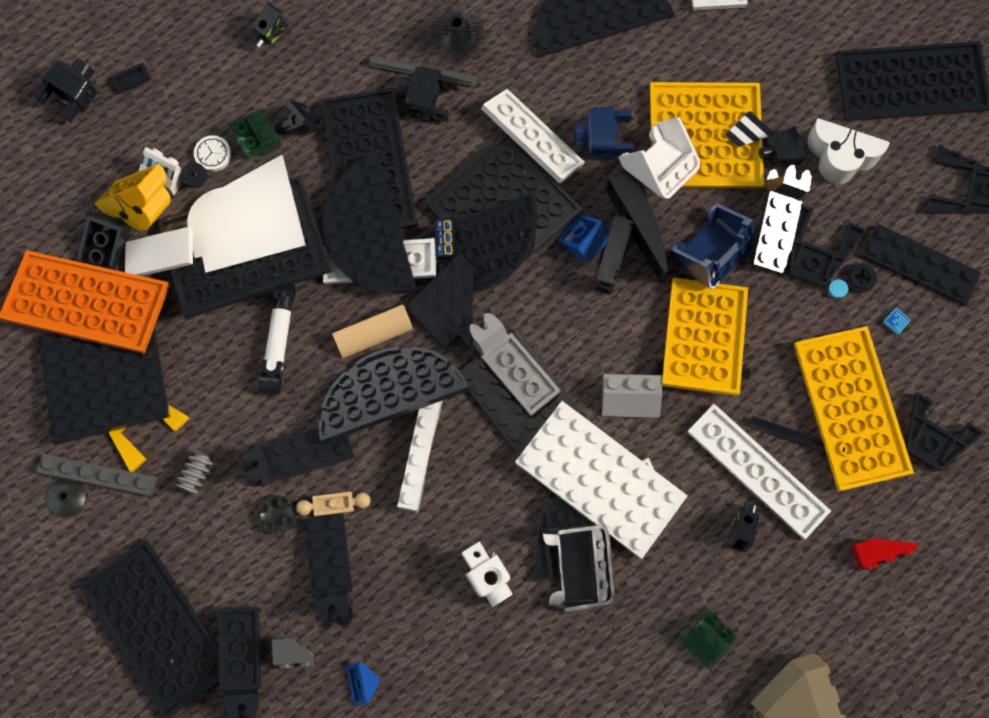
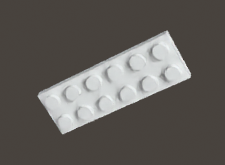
M508 89L483 104L481 109L557 182L561 183L584 165L585 162Z
M435 239L403 240L414 278L436 277ZM324 246L332 272L323 275V283H353L336 266L328 253L327 247Z

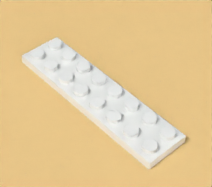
M715 404L688 430L687 433L803 540L831 512L829 508Z

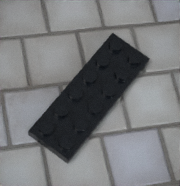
M880 224L876 225L861 256L963 306L968 304L982 273Z

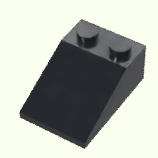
M98 212L87 215L76 262L115 270L128 241L131 227L125 222Z

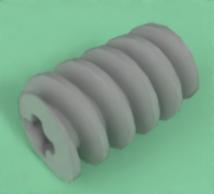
M192 449L196 456L188 457L192 463L184 464L188 470H181L184 477L177 478L181 484L174 485L188 492L198 494L195 486H202L198 480L206 478L202 472H209L206 465H213V463L209 460V456Z

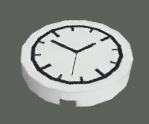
M207 136L196 144L194 148L195 161L206 170L217 172L229 164L231 149L223 138Z

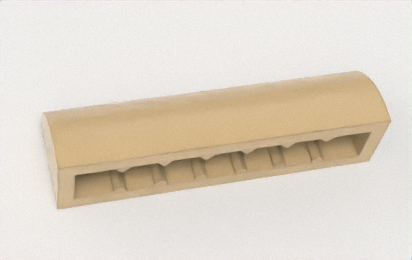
M400 305L332 334L342 358H345L413 330L404 305Z

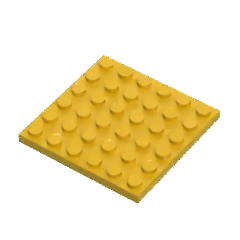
M650 82V128L652 129L658 122L680 117L700 160L698 171L680 188L763 189V159L759 156V148L763 147L762 139L738 147L725 136L749 111L761 120L760 83Z

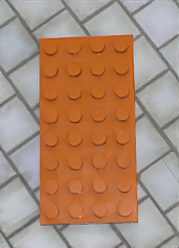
M26 250L0 312V320L145 354L170 285L165 281Z

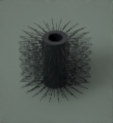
M458 2V14H456V6L454 13L452 5L453 11L448 9L449 14L445 11L443 14H440L446 17L447 20L443 23L441 16L440 18L438 16L437 18L440 20H436V22H433L434 20L430 21L429 23L435 24L429 28L433 29L435 27L434 34L436 35L431 36V38L435 42L437 39V50L438 47L439 49L445 47L446 51L450 52L452 50L456 59L458 53L460 57L461 51L464 63L463 53L469 52L472 55L471 52H474V50L471 48L474 47L475 50L477 48L479 50L481 47L478 46V43L480 46L485 43L484 41L480 42V39L485 37V35L482 36V33L485 31L482 27H479V15L478 18L476 16L470 20L469 17L474 16L475 12L473 15H468L472 9L465 13L466 10L460 6L461 13L460 10L458 11Z

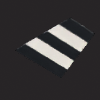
M749 111L725 136L740 147L775 133Z

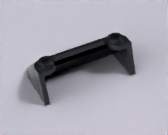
M604 525L542 529V541L546 545H556L560 586L559 591L549 594L547 598L548 610L570 612L611 604L615 594L608 529Z

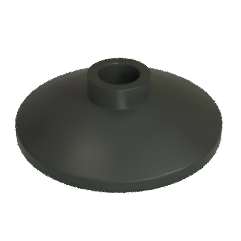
M63 479L54 482L46 496L48 508L52 513L61 517H69L78 513L86 500L85 489L81 483ZM66 493L67 498L62 500L61 495Z

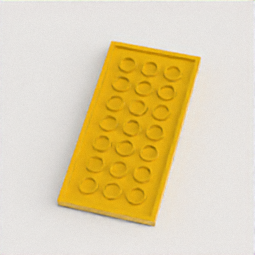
M868 326L795 342L794 348L838 492L913 474V468Z

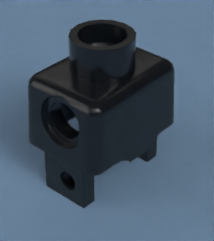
M78 58L71 66L56 60L40 77L43 82L34 92L33 96L38 103L43 105L53 92L61 98V102L66 104L61 114L66 121L71 123L80 110L86 111L97 95V90L90 81L95 72L89 65Z
M417 66L412 78L401 76L397 86L396 97L405 100L408 115L428 122L432 118L448 123L449 110L435 107L441 88L458 91L459 79L442 75L441 70Z

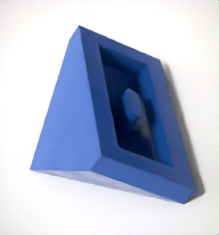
M362 662L347 665L346 669L353 705L358 706L370 703L380 682L379 677Z

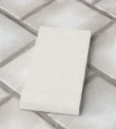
M190 227L127 241L125 245V273L144 276L193 264V229Z

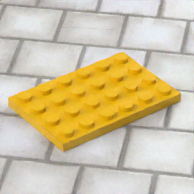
M680 278L672 279L662 386L739 396L748 287L718 284L711 290L703 286L699 281Z

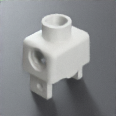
M480 542L462 552V556L472 570L465 576L479 597L486 596L491 606L494 607L513 595L506 584L510 580V575L495 552L492 553V558L490 559ZM474 552H479V553H480V557H479V558L474 557L473 553H474ZM490 571L496 574L497 582L494 585H489L485 582L484 575L486 572Z

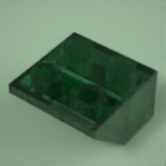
M262 108L229 125L246 157L264 156L282 147L279 137Z
M708 608L679 640L709 669L726 654L738 637L717 614Z

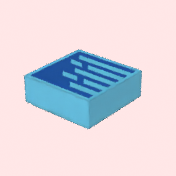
M895 308L884 320L883 324L898 335L911 320Z

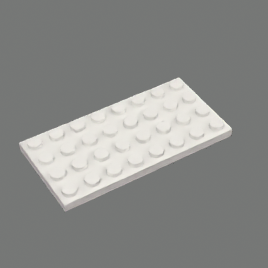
M561 401L515 461V464L592 523L604 525L613 539L640 559L644 557L687 498L685 493L563 401Z

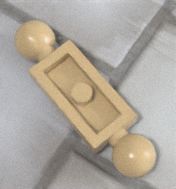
M352 492L312 496L313 503L301 500L296 505V511L302 516H306L311 511H314L315 517L354 512V505L359 508L368 507L370 497L366 493H359L353 498Z

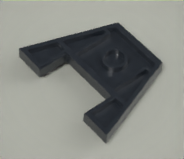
M916 392L914 394L906 439V450L909 455L940 472L985 432L971 423H966L959 437H956L925 418L934 402Z

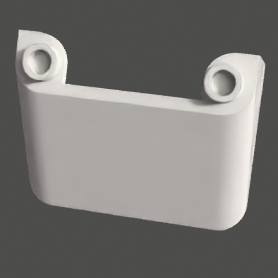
M680 117L658 122L652 127L649 137L654 144L646 152L641 150L633 153H624L619 157L621 165L626 171L662 199L670 198L700 167V160Z

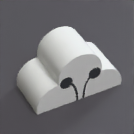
M817 118L808 135V146L811 152L820 157L819 171L822 177L833 184L846 183L852 179L857 170L864 171L874 167L890 143Z

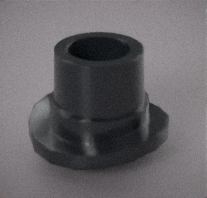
M190 162L183 167L181 178L186 186L190 188L200 187L207 181V171L201 164Z

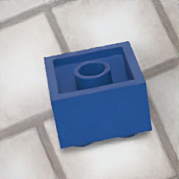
M579 214L556 241L579 260L590 263L596 258V255L602 248L607 245L610 231L603 221Z

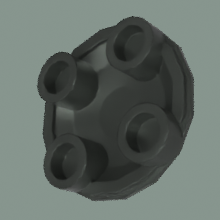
M274 495L264 499L259 504L257 521L266 532L282 534L293 526L296 519V509L287 497Z

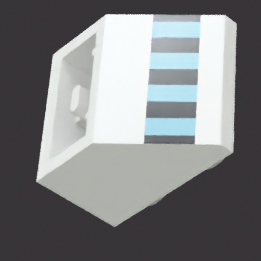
M145 147L139 171L159 163L167 176V181L163 186L168 193L175 195L183 183L181 178L182 168L179 167V162L172 157H164L155 148L151 150Z

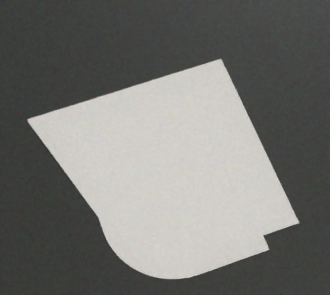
M283 155L278 156L224 187L203 194L196 200L189 211L187 224L188 227L193 229L194 258L202 256L205 272L305 246Z

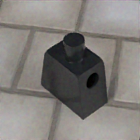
M795 126L771 135L764 142V147L759 148L760 158H769L773 167L799 166L807 158Z

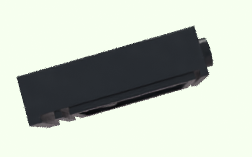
M614 217L594 290L612 295L633 221L628 217Z

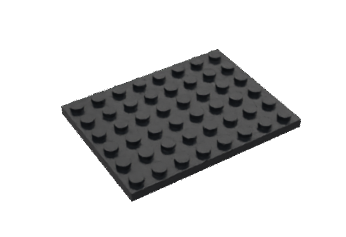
M301 175L290 178L289 182L305 246L205 272L202 256L194 258L193 253L192 265L171 269L185 320L332 272ZM189 211L159 220L160 232L165 233L188 227Z

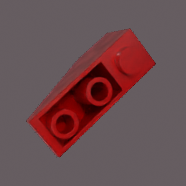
M872 538L850 548L859 569L866 568L868 571L878 567V562L884 561L887 564L895 561V556L902 554L903 557L914 554L913 549L919 548L918 543Z

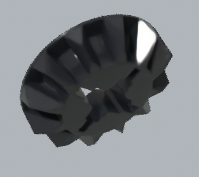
M855 264L846 274L847 283L851 289L858 293L870 291L877 282L876 272L867 264ZM862 273L863 278L866 280L860 284L859 279L856 277H859Z

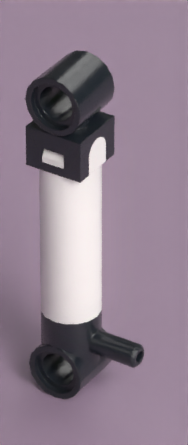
M295 285L273 291V309L265 359L262 360L258 387L259 393L279 395L281 391L292 303H294L296 294Z

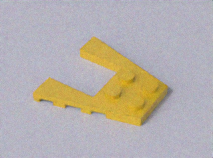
M169 406L170 417L163 420L176 432L190 418ZM124 429L109 432L130 472H134L147 460L121 433Z

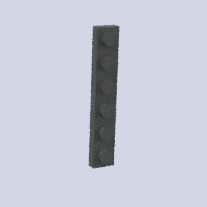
M42 454L36 471L38 475L152 498L157 481L156 477L46 454Z

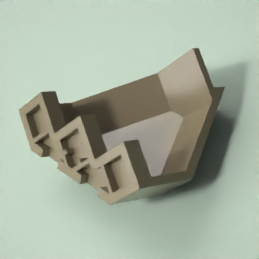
M815 653L791 660L751 702L755 707L754 718H845V715H841L837 704L840 702L836 687L835 685L831 686L828 676L831 673L829 666Z

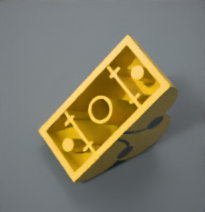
M158 163L117 180L95 205L105 214L115 218L121 217L130 227L145 231L171 202L170 195L163 186L167 181L166 173Z

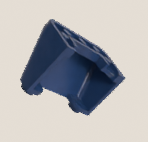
M717 203L706 212V226L687 245L679 241L673 244L670 249L672 259L703 286L711 290L748 255L755 244L753 220Z

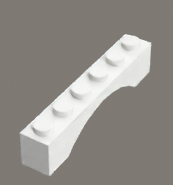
M443 401L419 409L397 506L399 510L418 513L429 455Z

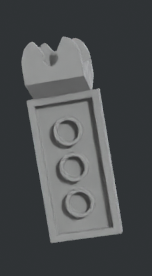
M485 313L484 327L480 328L478 325H470V333L473 337L472 345L479 354H482L481 358L527 413L532 416L557 396L561 390L512 333L508 335L503 324L494 315Z

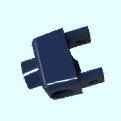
M613 107L589 109L587 111L586 123L574 124L575 145H586L587 157L589 159L613 160L614 156L632 153L633 143L615 144L618 123H630L631 110L614 111Z

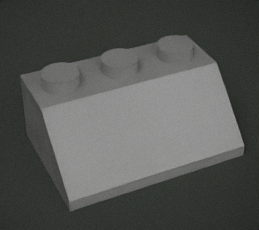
M603 375L602 417L660 418L662 375Z

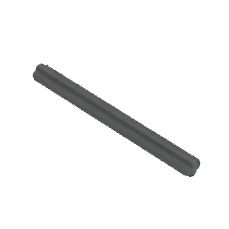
M371 56L370 58L371 67L412 75L417 66H423L378 56ZM423 66L441 70L442 75L459 79V84L474 86L476 83V76Z

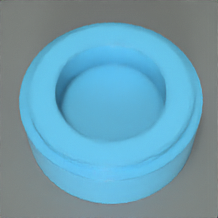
M840 279L832 281L828 286V293L834 299H841L848 292V285Z

